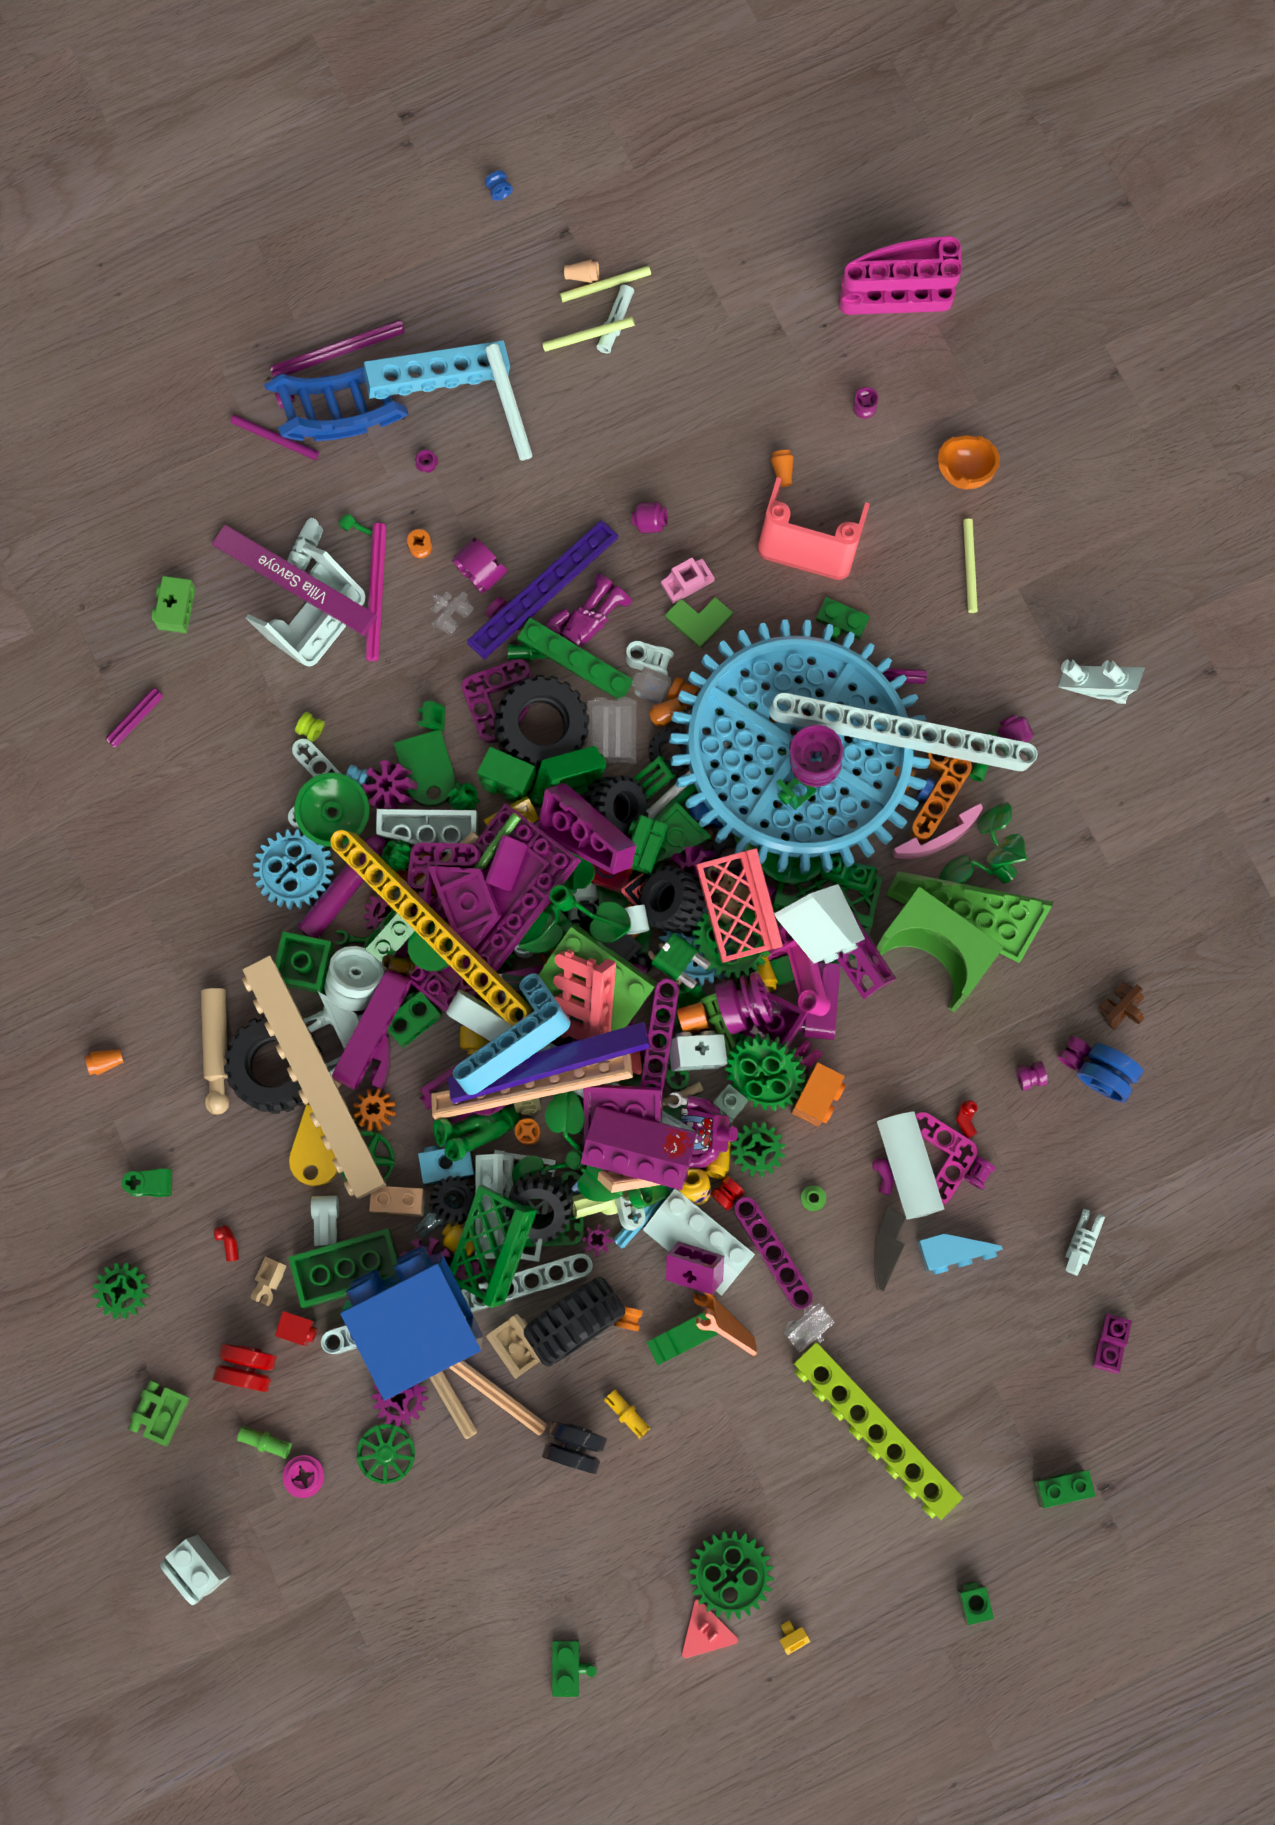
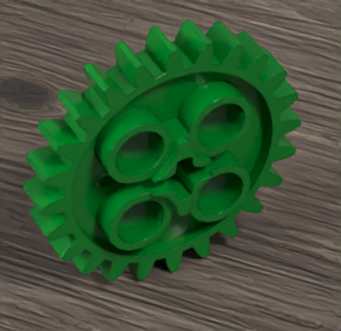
M746 906L739 919L752 925L756 917L755 912L749 910ZM740 908L737 909V911H736V913H735V915H734L735 917H736V915L738 914ZM704 913L702 918L700 917L703 922L698 921L695 926L699 930H694L691 933L692 936L698 938L691 945L698 946V954L711 962L706 971L708 972L712 968L716 969L715 977L723 972L725 980L731 974H733L735 980H738L741 972L748 977L749 969L752 972L758 971L756 964L763 966L766 962L762 957H769L771 954L769 951H763L738 958L734 962L722 963L719 952L715 953L714 951L717 948V943L709 938V932L713 931L709 913L708 915ZM720 919L717 921L719 928L726 932L731 926L729 922L726 924ZM740 924V927H734L731 935L734 936L745 926ZM748 931L740 935L738 939L743 941ZM752 931L750 937L755 941V947L753 948L763 946L761 935ZM721 933L722 940L724 939L725 935ZM733 941L725 947V951H731L735 954L740 944ZM743 947V949H742L741 952L746 951V950H750V949H748V948H746V947Z
M759 1033L756 1034L754 1039L748 1035L745 1041L739 1040L738 1044L732 1048L726 1060L728 1064L725 1070L729 1072L726 1079L733 1080L731 1086L738 1088V1092L746 1096L745 1098L748 1099V1102L752 1100L753 1108H756L758 1104H762L763 1111H766L768 1105L771 1106L773 1111H776L778 1106L785 1109L788 1103L793 1105L795 1100L800 1098L806 1086L805 1080L808 1077L804 1073L806 1065L800 1064L803 1057L794 1056L797 1049L792 1048L789 1050L787 1048L788 1041L780 1044L779 1036L772 1041L769 1034H766L764 1039L761 1038Z
M733 1530L731 1538H728L725 1531H722V1539L719 1540L713 1534V1543L710 1544L706 1540L703 1541L706 1548L704 1551L696 1548V1552L700 1555L699 1559L691 1558V1562L697 1566L696 1568L689 1569V1573L696 1575V1578L689 1580V1583L698 1586L692 1593L693 1595H702L698 1601L699 1605L707 1601V1612L716 1608V1617H719L722 1611H724L727 1620L730 1619L732 1612H735L737 1618L740 1619L741 1611L743 1610L750 1616L751 1611L749 1607L753 1606L759 1610L760 1607L757 1601L759 1599L767 1601L763 1592H772V1588L766 1585L768 1581L774 1580V1577L767 1575V1572L774 1569V1567L765 1564L770 1559V1555L761 1556L765 1547L762 1545L755 1548L756 1538L747 1542L746 1533L739 1539L735 1530ZM731 1548H735L740 1552V1558L735 1563L728 1562L725 1558L726 1552ZM746 1558L750 1559L746 1566L736 1572L737 1579L735 1581L728 1579L717 1591H713V1587L726 1578V1570L728 1568L733 1571ZM716 1566L720 1569V1576L716 1580H709L705 1576L708 1567ZM748 1569L757 1572V1579L751 1584L745 1583L742 1578L743 1573ZM733 1587L737 1590V1597L733 1601H726L722 1597L725 1588Z

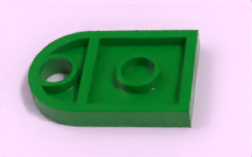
M441 729L395 742L394 746L399 763L412 772L407 777L417 782V790L407 789L411 798L416 803L425 807H437L446 803L450 798L447 794L456 784ZM432 788H438L441 790V795L437 799H430L427 796L428 791Z

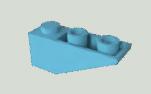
M948 1234L938 1235L917 1242L925 1271L932 1270L934 1275L949 1271L947 1266L957 1263L958 1268L973 1264L972 1259L981 1256L983 1261L998 1257L996 1252L1003 1250L1001 1245Z

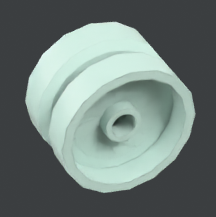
M350 946L338 950L330 960L324 985L326 996L334 1005L344 1010L360 1011L366 1009L384 975L382 962L363 947Z

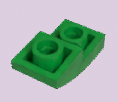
M830 854L833 862L832 870L825 873L822 869L821 877L855 890L871 892L878 873L876 867L853 863L852 866L846 867L841 855Z

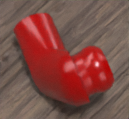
M973 1100L964 1101L960 1105L956 1116L958 1125L968 1139L978 1133L971 1122L974 1113L978 1109L976 1102Z

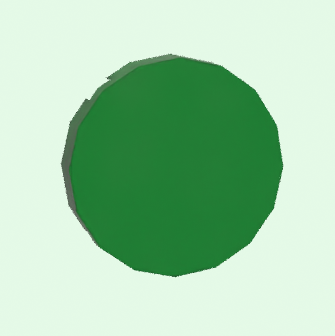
M433 921L430 922L428 925V931L430 934H432L435 930V924ZM416 931L412 933L408 941V953L413 963L419 968L430 972L441 971L449 966ZM450 938L445 944L447 951H450L453 947V942Z

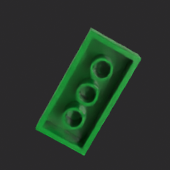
M387 1228L288 1258L301 1308L306 1309L347 1297L345 1291L351 1288L349 1284L373 1270H378L382 1280L396 1274L394 1266L398 1264L396 1260L399 1256L392 1230Z

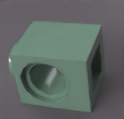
M728 1084L713 1103L720 1109L721 1114L729 1117L730 1125L746 1106L748 1099Z

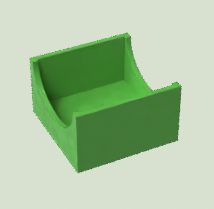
M921 887L910 898L877 946L881 956L894 948L914 947L924 950L937 958L947 969L953 983V1000L948 1008L953 1013L970 995L1004 948Z

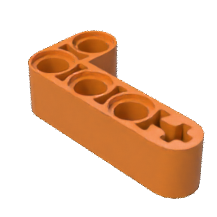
M927 753L926 758L930 759L928 768L941 775V778L911 827V839L917 838L919 844L927 843L931 839L966 781L972 768L970 761L943 756L944 760L938 762L933 759L932 753ZM953 766H962L965 770V773H956L953 769ZM941 786H950L953 790V793H943L941 790ZM937 806L940 809V814H932L928 807ZM927 821L929 824L923 834L918 833L924 822Z

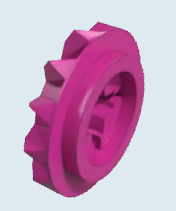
M301 1455L291 1459L283 1471V1484L286 1490L298 1498H308L320 1491L325 1481L324 1469L319 1460L309 1455ZM300 1465L305 1472H314V1475L307 1479L308 1488L303 1481L293 1480L301 1474Z

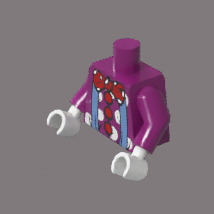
M679 1092L669 1094L676 1095L679 1098L678 1104L668 1103L670 1107L676 1108L680 1105H686V1108H681V1122L695 1130L698 1134L689 1168L708 1166L718 1158L719 1153L728 1150V1142L737 1140V1128L729 1126V1117L721 1114L720 1109L709 1099L689 1095L685 1098Z

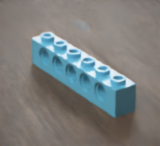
M504 341L366 361L364 362L363 374L369 399H385L390 395L396 394L405 396L416 391L430 392L441 387L455 388L461 384L469 383L475 385L486 380L495 381L485 349L488 345L498 344L507 375H509L510 363ZM483 362L488 364V366L484 367L479 365V363ZM462 366L465 370H458L456 367ZM433 370H440L442 373L436 374ZM416 373L419 376L411 377L409 374ZM387 377H393V378H395L396 380H394V381H389V380H387L386 378H387Z

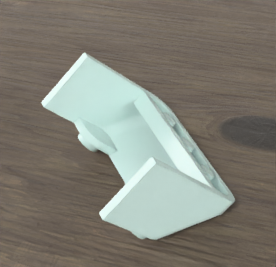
M305 543L303 548L317 562L312 568L310 575L363 606L365 602L363 589L326 551ZM309 603L303 606L289 625L280 619H274L267 623L249 614L246 616V619L265 638L296 661L306 666L315 665L346 627Z

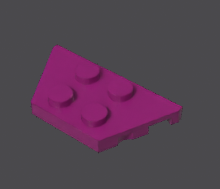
M428 867L451 928L474 950L502 916L490 884L485 883L486 874L484 869Z

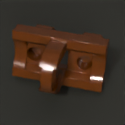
M1122 982L1115 991V995L1121 1001L1116 1005L1107 999L1100 1005V1012L1107 1019L1109 1027L1115 1030L1126 1017L1137 1024L1144 1020L1143 1013L1136 1007L1144 999V996L1141 994L1143 988L1137 984L1132 987Z

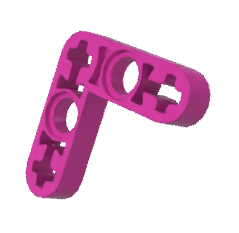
M920 1112L916 1114V1119L921 1121L925 1118L927 1120L926 1125L930 1128H933L934 1124L939 1126L933 1132L932 1138L927 1136L931 1131L926 1128L920 1130L922 1138L949 1155L935 1178L938 1190L943 1185L942 1182H939L940 1178L945 1183L953 1185L952 1189L947 1186L943 1192V1195L946 1197L942 1199V1203L945 1205L951 1199L974 1162L978 1149L976 1144L930 1114ZM940 1131H946L950 1134L951 1141L949 1144L942 1145L938 1142L937 1134ZM968 1145L970 1147L969 1152L972 1155L971 1157L967 1155L961 1162L966 1164L964 1168L959 1162L952 1161V1158L954 1156L958 1160L962 1154L959 1148H964ZM955 1166L958 1168L959 1177L956 1180L947 1178L945 1174L947 1167Z

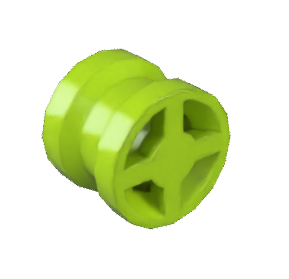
M305 712L296 725L295 733L299 735L304 734L309 741L314 742L320 736L325 721L315 719L310 712Z

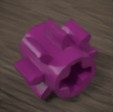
M597 1224L594 1231L586 1228L589 1236L588 1238H582V1241L588 1242L589 1246L586 1247L585 1251L595 1250L596 1257H598L600 1250L608 1253L607 1243H614V1240L607 1239L606 1237L610 1229L603 1232L600 1230L599 1224ZM594 1234L598 1237L600 1235L604 1236L601 1247L598 1244L595 1246L591 1245Z

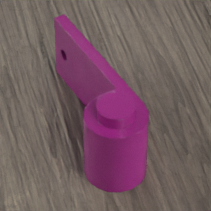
M817 962L824 991L830 999L831 1006L824 1016H816L809 1013L799 1028V1032H804V1038L834 1040L841 964Z

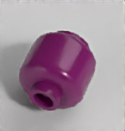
M658 501L641 502L631 514L632 525L636 526L642 534L659 533L668 524L667 509Z
M1014 714L999 722L1001 726L998 728L997 733L1002 738L1029 743L1028 741L1034 737L1027 719L1023 716L1018 717L1017 714Z

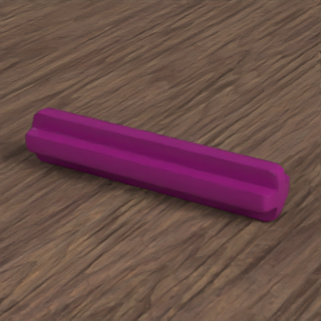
M152 688L106 736V741L113 747H117L163 698L162 693L156 688Z

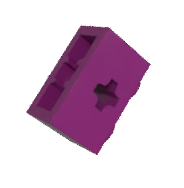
M677 1242L667 1254L666 1280L713 1295L723 1282L725 1256Z

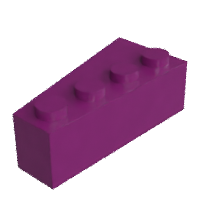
M566 783L545 789L539 829L568 851L611 874L632 867L636 844Z

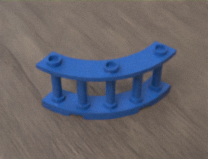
M364 367L335 376L326 375L320 378H297L280 374L274 376L270 382L264 385L266 390L279 393L288 420L278 429L280 435L288 439L303 441L304 437H313L314 441H329L367 433V428L380 424L382 428L409 414L406 406L392 401L391 395L382 399V407L368 412L359 384L365 382ZM350 387L359 415L343 418L333 391ZM324 393L333 420H317L309 395ZM290 395H299L307 419L296 416Z

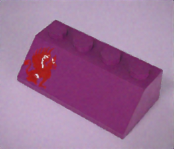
M597 1106L586 1138L581 1164L682 1190L687 1179L697 1132Z

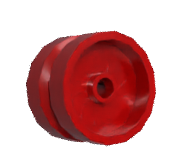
M221 1343L218 1357L221 1360L233 1363V1366H215L212 1380L242 1388L268 1392L272 1379L268 1375L257 1373V1368L268 1371L273 1370L277 1356L261 1352V1349L239 1344L234 1346Z

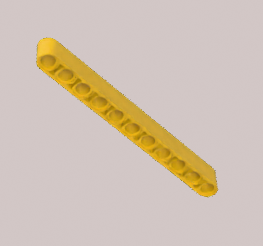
M339 830L332 835L330 842L334 851L508 1024L514 1026L519 1022L515 1016L519 1008L524 1013L523 1019L534 1012L532 1007L356 833ZM347 836L349 838V844L346 848H344L343 840ZM364 853L366 861L361 865L359 860L360 856ZM382 870L383 879L378 882L376 878L377 873ZM399 887L401 893L399 898L395 899L394 890ZM414 904H416L418 907V912L413 917L411 914V908ZM433 921L435 924V930L432 934H430L428 931V925L430 922ZM450 938L453 942V947L450 951H447L445 944ZM466 956L470 958V966L467 969L463 966V959ZM485 973L488 976V983L482 986L480 978ZM500 991H504L506 995V1000L503 1004L498 1001Z

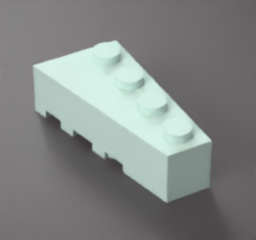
M377 809L376 834L396 842L401 839L412 846L421 842L460 843L472 831L478 835V813L476 810ZM446 849L442 854L447 855L451 849Z

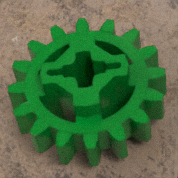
M753 1122L752 1129L744 1125V1133L738 1132L737 1138L739 1140L731 1142V1145L736 1147V1150L731 1152V1156H737L738 1158L734 1165L742 1164L741 1172L743 1173L747 1169L750 1170V1177H753L755 1172H759L760 1178H763L764 1171L766 1170L769 1174H773L772 1166L774 1165L779 1168L781 1164L778 1158H785V1154L781 1153L780 1150L784 1149L786 1145L779 1144L778 1142L782 1135L775 1136L773 1134L775 1127L767 1130L766 1123H763L761 1128H758L756 1122ZM761 1134L768 1136L772 1142L767 1143L761 1138ZM751 1135L750 1144L741 1147L744 1139ZM755 1144H759L760 1148L766 1149L762 1151L761 1156H757L756 1152L750 1151L754 1149ZM775 1153L772 1161L765 1165V1157L768 1154ZM743 1157H749L755 1161V1166L747 1163Z
M115 1263L114 1270L110 1267L105 1268V1276L98 1274L97 1277L101 1282L100 1284H93L94 1288L99 1289L98 1293L93 1295V1298L100 1299L96 1307H105L104 1315L108 1316L113 1312V1319H118L120 1314H122L123 1319H129V1312L133 1315H138L137 1307H146L142 1300L143 1298H150V1295L145 1293V1289L151 1286L150 1284L143 1283L147 1275H138L139 1267H134L131 1270V1264L125 1263L122 1269L119 1263ZM118 1275L116 1281L108 1284L114 1276ZM132 1278L136 1281L138 1289H135L132 1285ZM123 1287L126 1289V1294L117 1293V1289ZM106 1293H108L112 1299L111 1304L108 1302L106 1298ZM132 1298H135V1301L130 1306L126 1307V1303Z

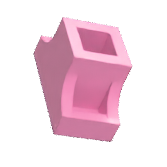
M692 557L672 568L670 575L661 581V586L672 604H675L680 599H684L713 583L715 578L703 558L694 561Z

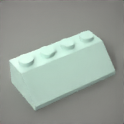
M674 1189L643 1229L644 1232L668 1252L677 1242H681L724 1255L723 1282L716 1290L721 1296L755 1255L677 1189Z

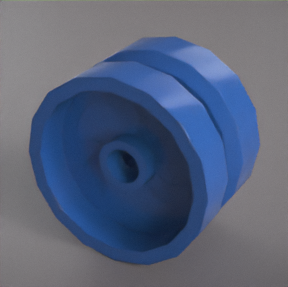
M1095 1043L1088 1054L1091 1062H1084L1076 1074L1077 1077L1101 1095L1117 1102H1127L1133 1091L1130 1084H1135L1139 1081L1144 1072L1143 1068L1122 1052L1110 1046Z

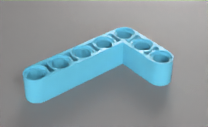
M529 974L520 982L521 991L535 1011L454 1068L453 1077L467 1094H477L565 1033L570 1027V1019L538 974Z

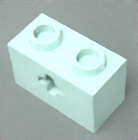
M714 1031L700 1032V1036H692L691 1032L676 1034V1038L672 1039L670 1048L671 1071L718 1069L727 1065L724 1034L715 1035Z

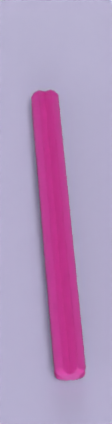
M374 523L372 532L368 610L375 613L377 618L366 633L365 658L367 661H378L386 544V525L384 523Z

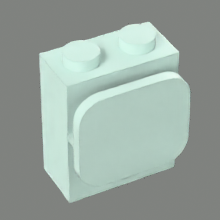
M199 1535L185 1539L159 1564L166 1576L191 1605L197 1604L204 1596L211 1594L231 1576Z

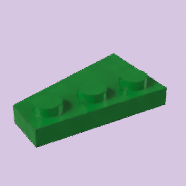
M678 802L658 820L667 824L668 830L655 865L670 859L674 853L685 852L684 847H696L712 839Z

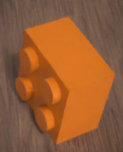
M817 1062L791 1114L817 1127L822 1122L827 1123L835 1109L831 1105L833 1099L838 1101L846 1087V1084L842 1083L845 1076Z

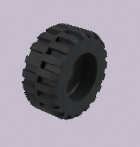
M536 675L533 679L526 677L520 683L512 685L509 691L502 697L494 717L495 740L499 741L498 747L501 752H505L535 766L537 773H539L542 760L581 750L589 733L588 724L590 723V718L586 714V703L580 700L581 694L577 689L572 691L569 688L571 684L566 681L564 683L558 682V677L550 676L549 679L544 678V675ZM532 703H545L554 707L560 713L564 721V731L558 741L548 746H541L530 742L523 736L519 729V716L526 706Z
M262 1015V1019L257 1020L253 1018L249 1020V1025L245 1028L241 1026L237 1030L239 1034L236 1038L231 1037L228 1043L231 1045L230 1049L225 1051L224 1058L227 1060V1065H224V1072L228 1075L227 1082L235 1091L234 1093L249 1106L272 1114H280V1111L290 1112L294 1110L295 1106L304 1105L298 1093L302 1089L298 1080L293 1082L290 1079L281 1086L267 1087L260 1084L252 1073V1062L257 1051L270 1042L278 1041L275 1035L272 1037L269 1035L264 1025L268 1020L265 1015ZM310 1032L316 1046L318 1047L321 1055L323 1056L324 1054L322 1048L318 1044L319 1041Z
M599 1276L568 1294L532 1320L523 1329L524 1337L541 1363L549 1367L575 1352L624 1316L625 1307L608 1281Z

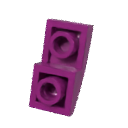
M386 1035L373 1057L375 1061L380 1063V1066H375L370 1076V1080H373L371 1085L384 1091L391 1066L390 1039Z
M1108 1313L1105 1315L1092 1367L1114 1374L1120 1372L1132 1320Z

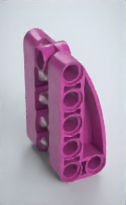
M952 236L906 241L875 250L850 262L845 267L844 275L841 277L839 309L849 315L942 312L949 310L954 301L955 286L958 284L962 272L961 245L959 240ZM944 294L948 298H942L939 295ZM922 295L925 299H919L916 296ZM893 296H899L901 300H895ZM869 297H876L878 300L873 301Z

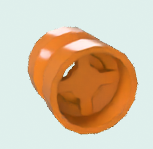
M677 677L669 690L667 699L671 700L678 697L681 690L697 696L700 688L693 684L688 685L684 679Z

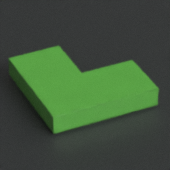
M716 597L699 614L685 601L680 599L665 615V619L701 649L733 616V612Z

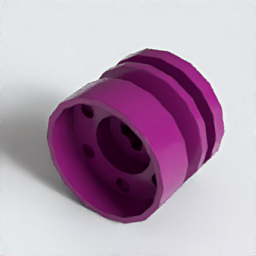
M822 725L807 726L797 732L790 748V765L792 773L797 780L807 786L821 787L830 784L837 778L842 767L843 746L836 732ZM812 757H813L814 759H817V758L820 757V758H821V762L815 761V762L813 763V762H812Z
M757 971L750 973L751 984L747 976L742 975L740 977L741 988L739 989L732 979L715 985L716 997L723 1020L732 1035L748 1030V1017H751L757 1027L762 1024L761 1016L766 1023L773 1022L774 1020L769 990Z

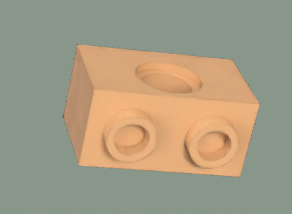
M384 1186L371 1193L369 1211L373 1214L424 1217L426 1191L421 1188Z

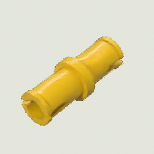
M616 1389L607 1396L608 1398L604 1399V1402L620 1417L618 1420L621 1423L625 1422L637 1435L638 1439L642 1438L651 1429L637 1414L635 1406H630Z

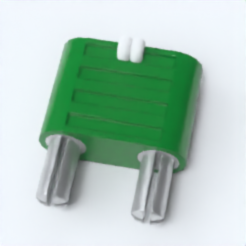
M673 933L651 964L673 980H680L692 989L697 982L684 973L687 966L693 960L704 969H708L711 962L698 954L699 950L676 933Z

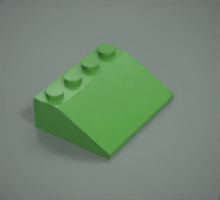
M577 924L573 925L539 973L540 978L554 997L558 994H563V990L558 989L553 982L555 976L561 972L564 973V969L558 967L555 963V956L562 951L566 952L568 949L573 950L575 956L587 961L590 958L595 959L597 965H600L606 959L615 961L616 972L611 1031L627 1027L658 983L605 944L597 941ZM573 973V977L586 982V978ZM571 994V998L585 1003L584 999Z

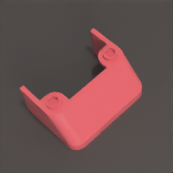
M777 477L758 543L759 555L765 560L835 580L845 579L851 571L870 503L865 502L859 524L843 522L838 526L835 536L789 523L791 515L789 507L785 503L777 501L782 479Z

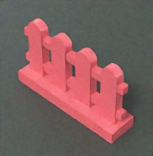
M568 949L566 952H560L555 956V963L558 967L564 969V973L561 972L555 976L553 982L558 989L563 990V994H558L554 998L569 1019L571 1015L583 1020L582 1024L570 1019V1027L560 1036L564 1038L570 1036L577 1040H582L610 1032L616 962L606 959L603 963L597 965L595 959L590 958L588 961L575 956L573 950ZM573 973L586 978V982L573 977ZM571 994L584 999L585 1003L571 998Z

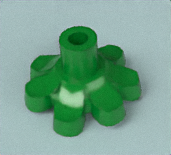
M684 983L679 985L677 1009L689 1006V1004L698 1003L697 999L705 997V993L701 991L702 987L698 983L692 989Z

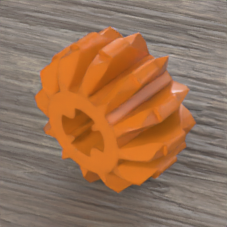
M377 1088L373 1096L371 1089H367L368 1097L365 1098L359 1094L358 1098L362 1103L353 1104L354 1108L360 1110L355 1112L353 1116L354 1118H361L358 1123L360 1127L367 1124V1130L372 1131L374 1124H376L377 1129L382 1131L383 1126L381 1122L384 1121L386 1125L390 1126L391 1122L387 1119V1116H396L394 1111L388 1110L395 1107L396 1104L394 1101L387 1102L391 1097L389 1093L382 1096V1090ZM373 1105L377 1107L378 1105H380V1107H378V1109L380 1110L379 1114L376 1115L375 1113H372L371 1115H369V1113L372 1112L369 1109L370 1106Z

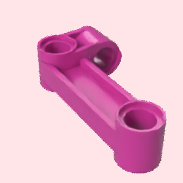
M781 925L778 927L783 947L767 950L771 953L768 959L771 960L772 958L789 955L799 994V1008L816 1016H824L829 1011L831 1004L829 997L826 996L818 964L812 962Z

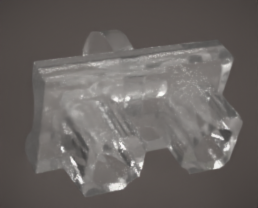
M464 591L459 593L450 604L447 602L452 595L448 592L442 597L438 594L432 597L436 603L431 608L432 612L437 614L440 609L444 610L431 624L435 630L440 628L443 632L451 635L458 628L459 624L450 616L456 611L465 619L474 610L473 606L466 599L468 595Z
M820 1303L816 1306L810 1304L804 1309V1316L798 1321L791 1320L785 1326L786 1331L784 1334L799 1353L814 1340L821 1343L824 1340L821 1334L835 1323Z

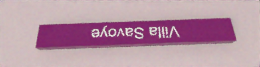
M224 525L212 543L218 550L362 636L366 635L377 618L375 613L227 525Z

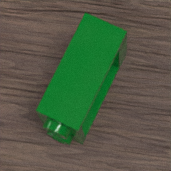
M595 745L542 760L534 786L542 804L545 789L562 783H566L579 795L589 791L588 786L590 783H594V780L602 778L606 768V759L603 754H600Z

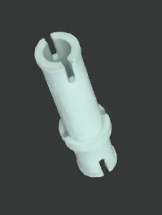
M628 285L620 286L609 318L604 324L624 318L635 292L632 287ZM621 330L601 335L596 346L597 349L606 354L610 353L615 338L620 335Z

